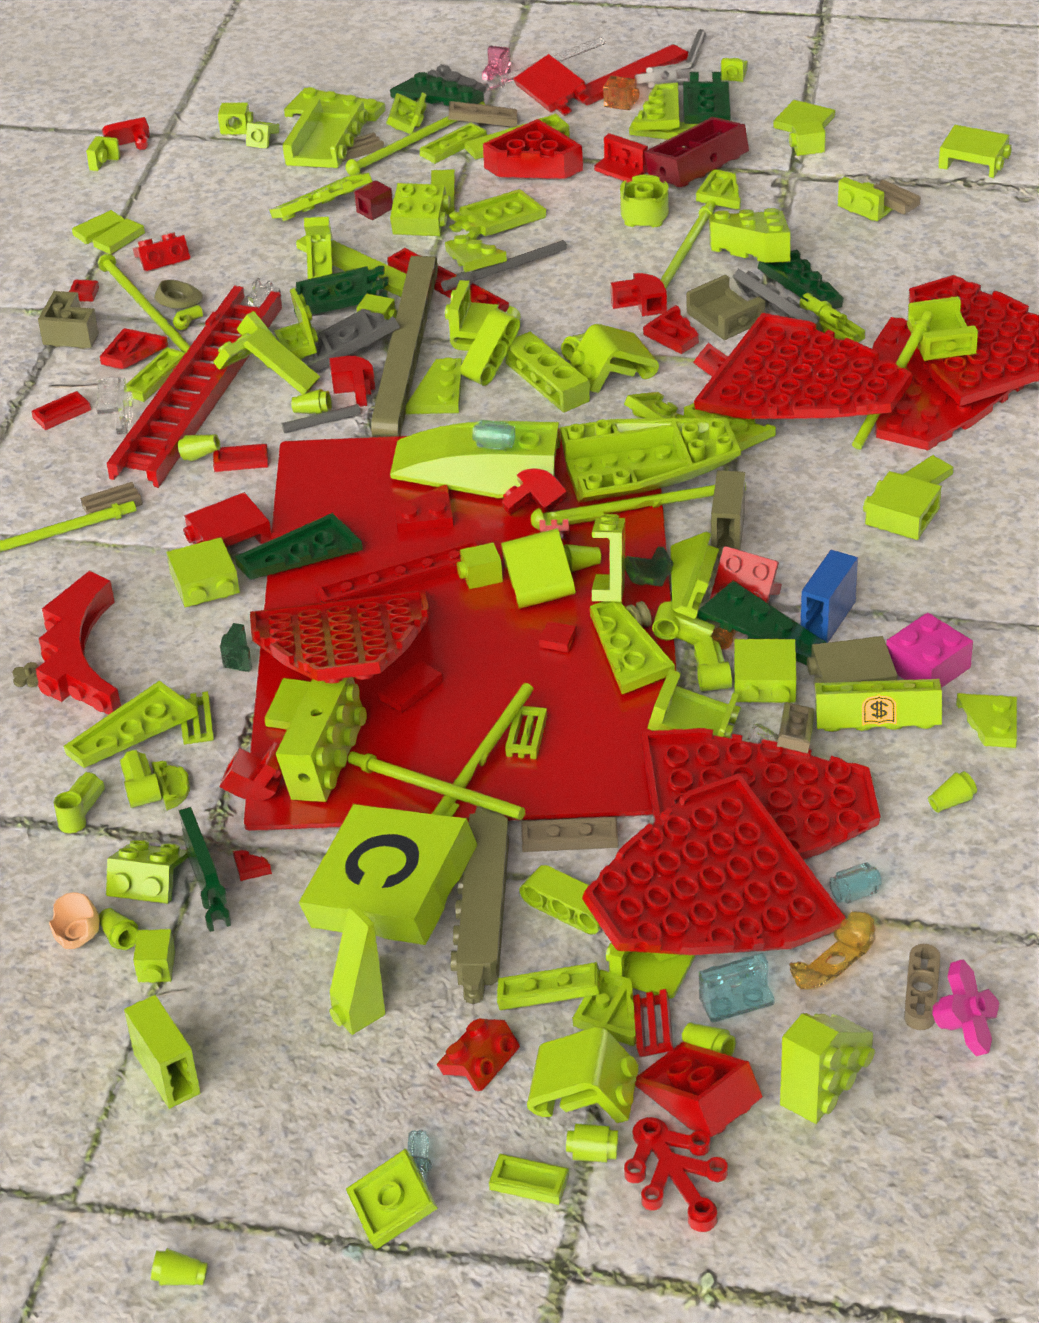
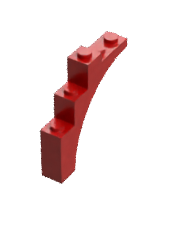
M88 571L42 608L44 625L47 632L39 638V643L42 651L41 656L45 662L35 670L38 687L44 695L51 696L61 702L71 695L75 700L82 701L94 707L97 711L109 715L121 707L118 689L103 680L89 666L84 656L85 645L92 628L101 615L115 601L111 581L92 571Z

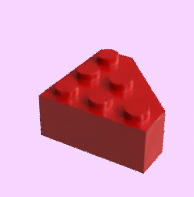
M539 119L483 143L484 168L497 177L565 179L583 171L582 145Z

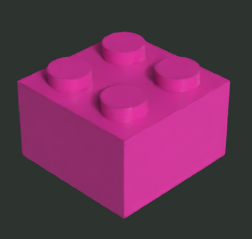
M928 612L887 639L886 642L896 673L904 680L939 679L942 688L971 668L973 640Z

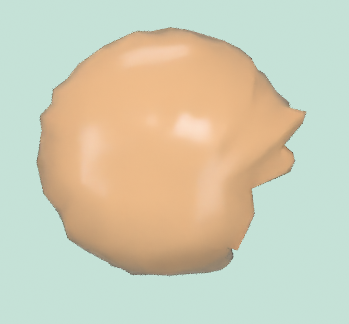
M72 892L64 894L55 901L53 907L54 915L53 919L49 921V925L54 938L63 948H80L97 934L100 925L99 913L86 895Z

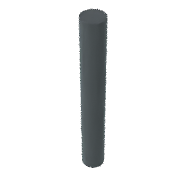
M703 29L697 31L685 62H691L692 68L706 35Z
M358 404L284 422L282 423V429L284 433L359 415L361 414Z

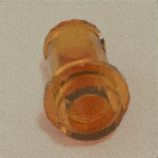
M718 627L713 630L711 637L719 642L721 650H724L732 645L733 637L738 631L733 629L730 633Z

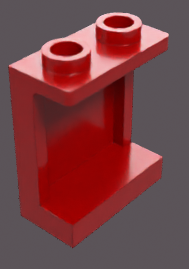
M245 492L184 515L186 527L183 528V531L189 543L197 544L221 537L225 547H228L253 536L260 544L271 540L269 520Z

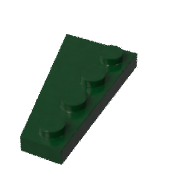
M418 72L414 77L389 89L391 98H395L396 93L416 101L423 92L426 94V103L443 102L444 106H449V101L479 104L484 101V93L482 91L460 85L457 82L444 80L442 77L429 75L426 72Z
M797 249L790 251V261L767 263L759 261L758 269L780 283L785 289L799 296L800 299L802 298L808 302V299L804 298L803 295L809 293L820 301L829 302L834 309L842 307L844 298L829 282L822 281V275L818 271L810 269L811 263L807 259H801V253Z
M331 513L235 556L236 566L252 580L361 551L363 547L362 541Z
M735 581L730 582L698 610L696 618L705 622L707 619H711L720 623L719 628L730 633L733 629L748 636L747 639H795L796 661L806 666L807 658L812 656V645L827 643Z

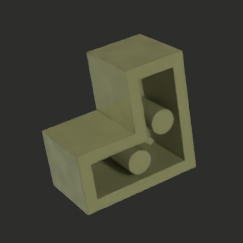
M53 291L38 318L43 345L78 347L81 349L92 348L99 334L94 308L80 307L78 292Z

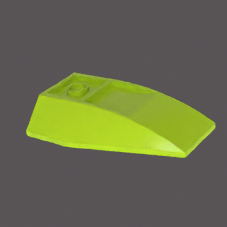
M727 418L601 419L595 422L560 427L566 469L578 503L647 492L678 484L708 473L741 455V449Z
M477 421L424 430L397 441L390 475L392 479L435 487L447 485L448 489L504 498L503 495L508 489L515 485L517 487L520 486L516 474L523 470L532 468L542 469L555 477L554 464L556 450L560 448L561 425L559 422Z

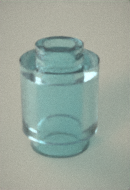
M481 419L478 425H474L473 441H476L477 446L481 448L498 450L512 448L515 441V427L510 426L508 422Z
M867 862L838 871L829 881L831 892L839 903L843 901L851 903L878 893L879 885L882 882L878 869L874 866L872 867Z

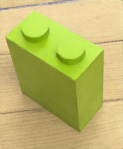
M156 994L125 1008L124 1013L134 1055L167 1107L170 1109L201 1094L192 1049Z

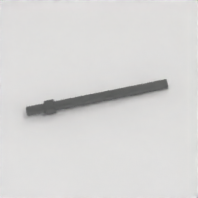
M564 240L509 258L506 262L471 272L464 271L458 273L456 277L442 281V289L447 291L456 288L459 280L470 281V285H472L473 281L567 249V244Z

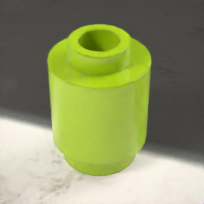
M576 1123L574 1131L567 1130L566 1152L572 1153L573 1160L607 1163L608 1159H617L618 1130H610V1126Z

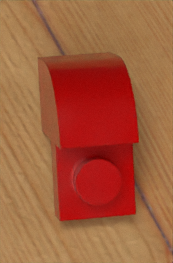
M633 273V279L610 282L611 305L613 309L638 306L642 317L663 314L667 311V291L663 282L658 277L646 273Z
M358 356L329 358L334 394L355 392L356 404L359 407L367 406L366 395H371V390L375 389L372 364Z
M532 468L516 474L520 486L517 487L515 485L508 489L503 495L504 499L501 501L503 508L509 515H512L531 499H533L543 513H547L555 509L568 497L565 488L551 473L542 469Z
M274 742L262 759L239 748L228 763L219 787L243 799L265 800L272 797L276 793L283 775L276 757V752L280 745Z

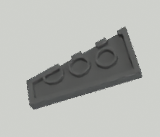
M738 268L732 276L745 296L749 298L751 296L754 298L759 296L765 300V307L769 305L779 316L786 317L789 315L791 316L790 318L813 322L816 324V330L823 331L819 323L820 318L810 310L804 312L799 308L800 305L791 297L786 299L781 297L778 289L771 284L765 286L760 283V278L753 272L748 271L745 273Z

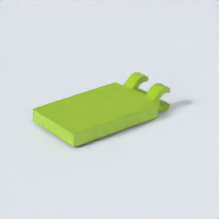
M517 189L459 207V212L454 211L449 214V217L456 221L454 224L449 225V228L453 232H460L462 229L467 232L469 231L466 235L476 240L480 234L486 237L546 218V209L521 189Z

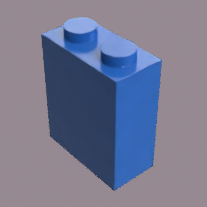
M832 549L802 589L800 625L827 643L856 602L858 557Z

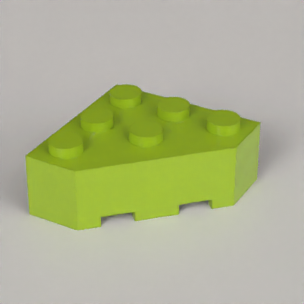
M777 208L764 209V212L744 209L740 210L739 213L729 214L728 211H716L714 214L709 215V244L711 251L721 252L722 248L730 252V255L747 258L751 254L757 258V261L765 263L790 261V230L783 211H779Z
M801 1013L782 1036L780 1105L815 1124L819 1122L825 1113L830 1114L834 1110L838 1097L843 1090L848 1091L853 1086L859 1070L862 1067L867 1068L875 1054V1049L872 1048L873 1032L838 1014H832L830 1017L826 1014L815 1013L814 1016H811L808 1013Z

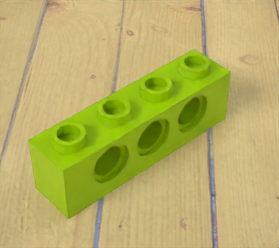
M531 331L515 337L505 356V363L563 413L590 402L589 390L591 385L585 375H582L571 363L564 360Z

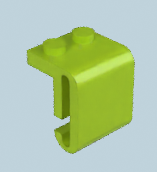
M459 280L456 290H452L451 303L447 304L445 308V319L449 320L450 343L455 349L469 351L489 312L495 308L498 309V305L471 302L470 281ZM509 306L507 313L521 320L519 310Z
M593 324L587 329L570 361L576 370L589 379L590 391L599 393L610 371L632 377L637 371L642 379H649L659 369L658 361L635 333L602 324Z
M558 528L501 543L503 560L509 572L519 609L576 594Z
M589 1028L545 1042L538 1048L527 1107L535 1115L552 1117L555 1100L561 1098L559 1106L564 1112L598 1103L617 1124L628 1121L634 1100L633 1094L639 1064L607 1030L602 1028Z

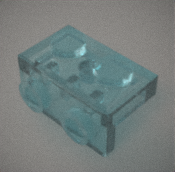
M763 953L743 957L733 962L712 966L699 971V1000L711 1022H718L774 1005L775 998L768 987V961Z

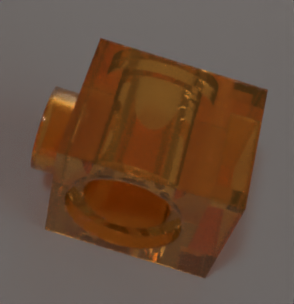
M610 76L603 87L604 107L630 111L634 103L639 100L640 90L637 88V79Z

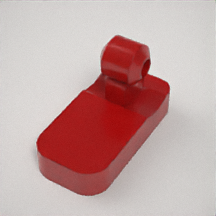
M145 117L106 125L102 129L103 137L117 138L119 146L135 142L137 149L144 150L148 147V138L150 137L149 125Z

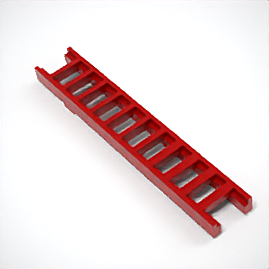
M233 286L218 309L212 312L205 321V327L106 463L109 479L115 480L125 467L146 471L148 481H152L154 487H160L180 458L179 440L183 439L186 435H195L248 357L221 370L215 364L199 361L214 362L219 355V348H212L210 346L221 347L229 341L234 343L242 336L220 333L222 331L240 334L237 328L242 320L230 319V317L244 319L247 314L255 311L266 327L269 328L282 309L280 292L271 291L260 308L240 305L245 298L244 288ZM189 375L209 377L210 379L190 377ZM179 389L188 390V391H194V392H200V393H199V394H195V393L183 392V391H179ZM168 405H175V406L187 407V408H189V409L187 410V409L169 407ZM157 420H158V421H164V422L175 423V424H178V425L168 424V423H162V422H157ZM146 436L156 437V438H162V439H167V441H165V440H159V439H153V438H147ZM135 451H136V452H141V453L153 454V455H156V456H149V455L137 454V453H135Z

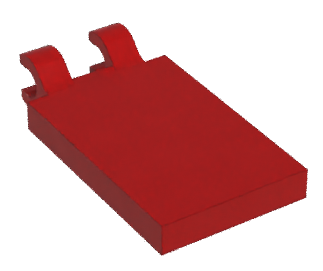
M547 54L513 78L517 87L550 113L557 109L563 116H566L572 112L571 108L567 106L570 99L575 97L582 104L590 99L584 92L587 90L585 81L550 54Z

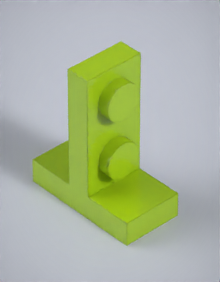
M329 216L304 218L308 279L333 274V236Z
M255 311L247 314L238 326L237 330L242 336L236 342L231 343L229 341L219 348V355L213 362L219 370L253 354L243 345L259 327H262L274 337Z

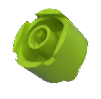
M636 175L628 183H626V180L623 181L620 185V214L624 219V224L628 227L649 225L656 228L662 226L663 220L669 214L668 183L665 181L663 184L660 182V178L654 175Z

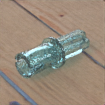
M412 1130L408 1135L407 1150L412 1154L428 1187V1172L432 1169V1162L428 1159L429 1137L424 1130Z

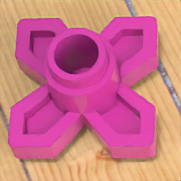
M964 959L951 962L947 977L953 994L941 997L939 1002L934 1003V1020L941 1029L953 1031L962 1028L965 1044L975 1056L987 1054L990 1052L992 1036L986 1020L997 1018L999 1001L989 989L978 992L974 971Z

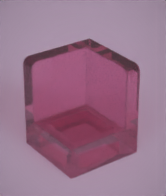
M490 45L487 49L488 64L482 72L483 80L504 83L511 73L510 48Z

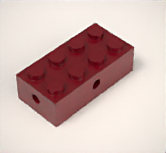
M711 117L644 151L648 175L659 177L662 183L666 181L676 187H685L694 179L706 176V173L722 168L723 164L740 158V155L748 152L746 127L742 123Z

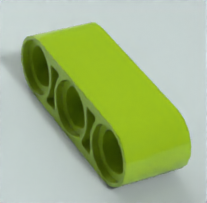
M495 308L491 310L462 362L461 374L483 386L491 383L520 329V320L500 309Z
M540 865L520 886V896L531 907L590 935H595L601 929V926L582 900L584 891L589 885L550 866Z

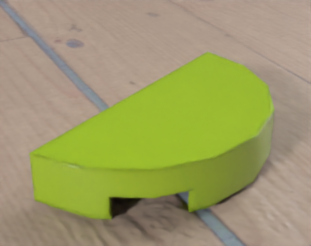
M167 761L151 762L166 811L179 806L190 792L187 772L181 766L167 765Z

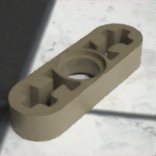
M918 944L910 950L904 1020L909 1027L915 1030H927L935 1023L933 1005L937 1002L940 952L930 944ZM921 959L928 960L927 970L920 969ZM918 982H925L932 988L927 991H920L914 988L913 985ZM918 1003L924 1004V1015L917 1014Z

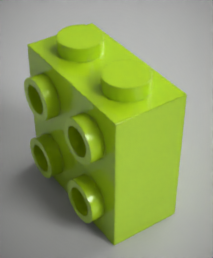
M397 183L390 214L393 235L440 236L442 227H446L447 223L445 211L450 208V195H446L445 185Z
M889 471L883 480L877 482L873 494L867 496L864 501L863 512H866L865 524L918 540L940 509L942 486Z
M221 537L166 552L170 575L184 608L240 593L237 571Z
M734 639V693L739 694L736 702L796 703L795 639Z

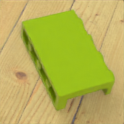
M312 98L282 144L286 166L339 168L343 159L346 158L347 147L353 146L354 138L360 135L362 127L367 123L368 112L364 109L363 101H358L352 112L322 111L321 100Z

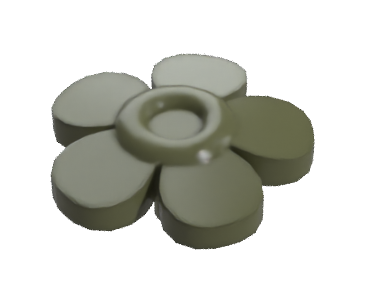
M29 662L24 668L16 667L12 671L13 677H15L13 679L14 685L18 687H23L26 684L28 687L37 686L38 679L35 670L38 667L37 663Z

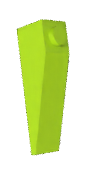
M354 903L348 906L329 992L332 1007L329 1009L333 1021L338 1026L343 1025L351 1035L385 1015L375 925Z

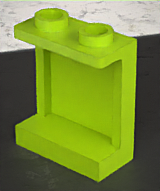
M955 124L940 146L938 168L948 170L953 160L959 159L988 165L990 167L989 177L994 178L998 170L1001 171L1003 169L1005 159H1009L1011 155L1010 135Z
M959 297L908 304L907 326L911 334L914 331V323L920 320L924 311H930L934 315L929 324V331L923 333V337L917 346L924 361L976 354L978 331L975 326L967 327L960 313L961 300Z
M603 514L601 518H596L592 537L608 538L610 540V575L596 574L592 587V601L621 602L625 588V518H619L616 514Z
M669 669L654 705L647 729L657 731L707 728L712 729L715 736L730 738L734 726L729 723H736L741 708L735 705L739 694L733 693L729 704L683 689L677 686L681 673Z

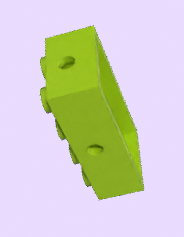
M353 677L343 678L341 682L332 684L312 679L276 752L291 800L326 802L331 790L335 788L337 777L341 769L346 765L349 751L356 743L357 734L361 726L366 722V709L362 707L359 698V687L355 684Z

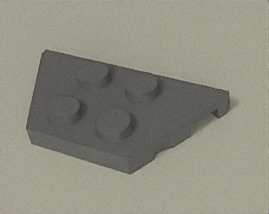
M362 309L318 333L319 342L315 344L317 353L312 354L314 359L308 362L307 366L314 372H318L330 365L329 358L350 356L361 348L371 346L374 341L400 327L394 317L386 320L383 314L371 313L369 310Z

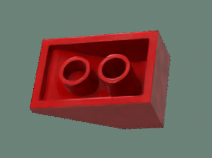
M681 1042L674 1048V1051H669L636 1077L635 1083L637 1088L690 1130L704 1131L710 1137L723 1132L729 1123L738 1116L747 1113L752 1105L763 1098L749 1061L686 1042Z

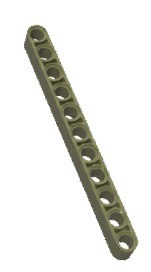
M411 256L396 316V321L400 328L392 332L372 415V437L401 436L406 415L405 406L409 401L437 278L438 261L436 256Z

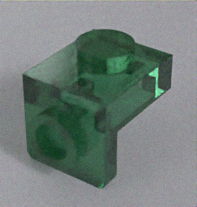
M657 547L652 559L626 556L625 571L630 580L638 585L663 586L673 566V561L664 547Z
M233 623L227 634L225 633L221 639L220 651L223 668L250 672L252 661L250 648L247 646L245 627L243 624Z

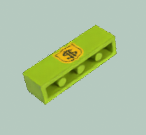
M939 679L815 683L817 729L835 732L841 728H854L859 731H866L872 727H885L897 730L903 726H916L928 729L934 727V725H942V689Z

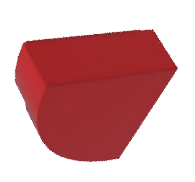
M247 850L233 851L240 881L272 874L270 863L265 857L249 854Z

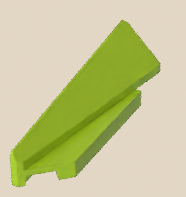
M707 531L677 542L670 547L672 609L693 619L696 618L701 600L708 587L719 551L718 548L708 545L711 533Z

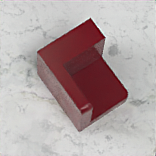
M375 180L354 191L356 212L373 221L392 210V188Z

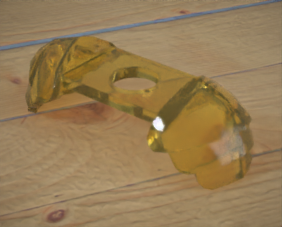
M850 912L848 918L842 920L840 928L834 931V937L837 942L811 964L808 965L800 961L789 963L796 985L801 990H816L832 983L861 956L866 954L876 939V927L873 918L866 912ZM831 957H845L844 961H842L841 963H827V960Z

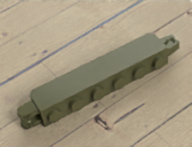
M477 806L475 814H470L469 826L478 845L465 868L464 875L458 881V895H462V900H456L455 916L456 920H460V925H454L453 945H458L457 951H451V971H457L458 985H463L464 1000L470 1004L480 1003L484 997L485 985L492 986L499 978L509 852L508 818L503 814Z

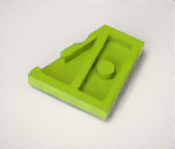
M957 693L956 706L964 709L967 714V722L972 729L977 731L978 738L984 746L1016 748L1017 697Z

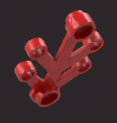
M646 1117L636 1122L632 1130V1136L638 1146L633 1158L627 1160L624 1164L625 1179L633 1184L641 1183L646 1178V1163L651 1152H654L659 1160L650 1185L645 1186L641 1191L642 1206L647 1210L661 1208L663 1205V1192L670 1177L689 1206V1226L698 1232L712 1230L717 1224V1207L708 1198L701 1197L685 1172L705 1176L712 1182H722L728 1176L727 1161L721 1157H712L708 1161H703L672 1153L668 1147L669 1145L688 1149L693 1155L703 1156L710 1150V1136L704 1131H694L690 1135L670 1131L662 1120L654 1117ZM700 1141V1142H703V1143H705V1144H703V1145H696V1144H694V1143ZM717 1167V1168H721L722 1170L716 1172V1171H713L712 1169ZM632 1169H639L640 1172H638V1173H633V1172H630V1170H632ZM650 1195H654V1196H657L658 1198H657V1199H654V1200H651V1199H648L647 1197L650 1196Z

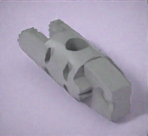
M688 62L646 68V73L635 75L636 84L648 83V88H653L655 84L678 83L679 85L683 84V82H690L689 76L677 79L676 70H688L692 68V64ZM662 72L666 74V80L661 78Z

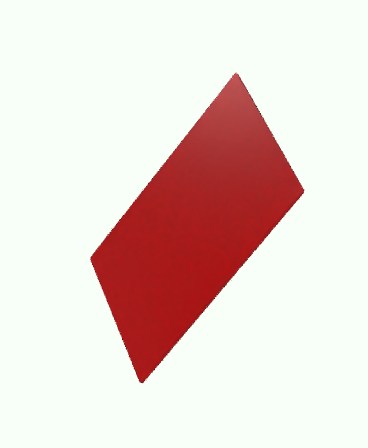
M407 436L281 442L271 540L333 513L362 541L363 550L267 575L264 610L320 603L315 594L314 586L473 539H476L479 545L494 543L501 558L503 580L501 583L469 589L465 578L460 579L458 572L381 594L424 590L429 606L430 619L410 647L382 673L374 674L372 678L363 680L353 677L355 684L359 687V698L362 707L366 709V722L361 726L357 734L356 743L351 747L349 754L352 751L362 755L369 753L375 755L378 760L453 784L524 683H528L533 687V692L523 706L547 708V720L537 759H530V754H525V758H518V753H513L512 757H506L505 747L511 722L487 756L485 764L483 766L477 765L466 789L525 808V815L521 820L653 815L642 751L641 731H653L647 728L666 677L625 694H622L590 616V606L603 602L592 601V587L596 574L610 575V540L608 538L592 537L595 520L569 524L570 538L561 539L563 546L567 544L598 547L601 552L600 564L571 572L576 594L519 609L509 572L503 560L501 543L540 533V530L531 524L532 513L539 509L533 499L529 500L512 515H509L502 505L501 500L504 498L448 489L453 516L452 527L398 533L394 506L437 488L435 486L391 478L390 474L397 441ZM562 440L560 448L556 450L555 478L567 491L568 498L551 512L662 493L660 488L647 492L578 503L566 469ZM663 505L656 508L647 506L609 513L616 514L619 518H625V588L621 603L625 608L629 605L636 607V603L640 601L647 605L652 623L651 626L644 627L642 625V627L675 664V671H677L674 639L662 640L654 634L652 629L659 606L664 602L671 601ZM547 621L576 626V636L568 653L539 647V638ZM260 647L250 753L262 759L274 742L279 745L281 744L287 729L267 727L265 725L266 714L283 678L309 682L312 681V678L285 666ZM419 661L442 673L443 681L402 713L380 701L379 692ZM523 715L516 740L518 745L521 743L528 715ZM535 716L528 742V745L530 746L532 744L538 716ZM347 756L346 765L341 769L337 777L336 786L331 790L326 802L291 800L282 775L277 791L272 797L265 800L246 799L244 828L248 831L341 827L353 804L432 814L444 795L374 771L371 773L361 770V767L348 763ZM457 799L455 803L459 804V807L452 817L466 818L469 822L470 814H475L477 806ZM504 815L506 818H508V821H510V820H518V819H515V818H512V817H509V816Z

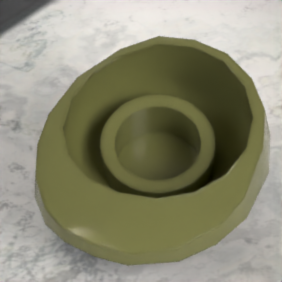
M166 279L159 283L154 298L158 303L170 309H185L200 303L203 295L201 291L188 283Z

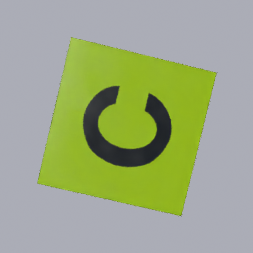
M353 804L298 903L311 928L343 933L348 906L354 903L374 922L376 936L388 940L426 945L445 909L450 891L460 880L478 844L466 818Z

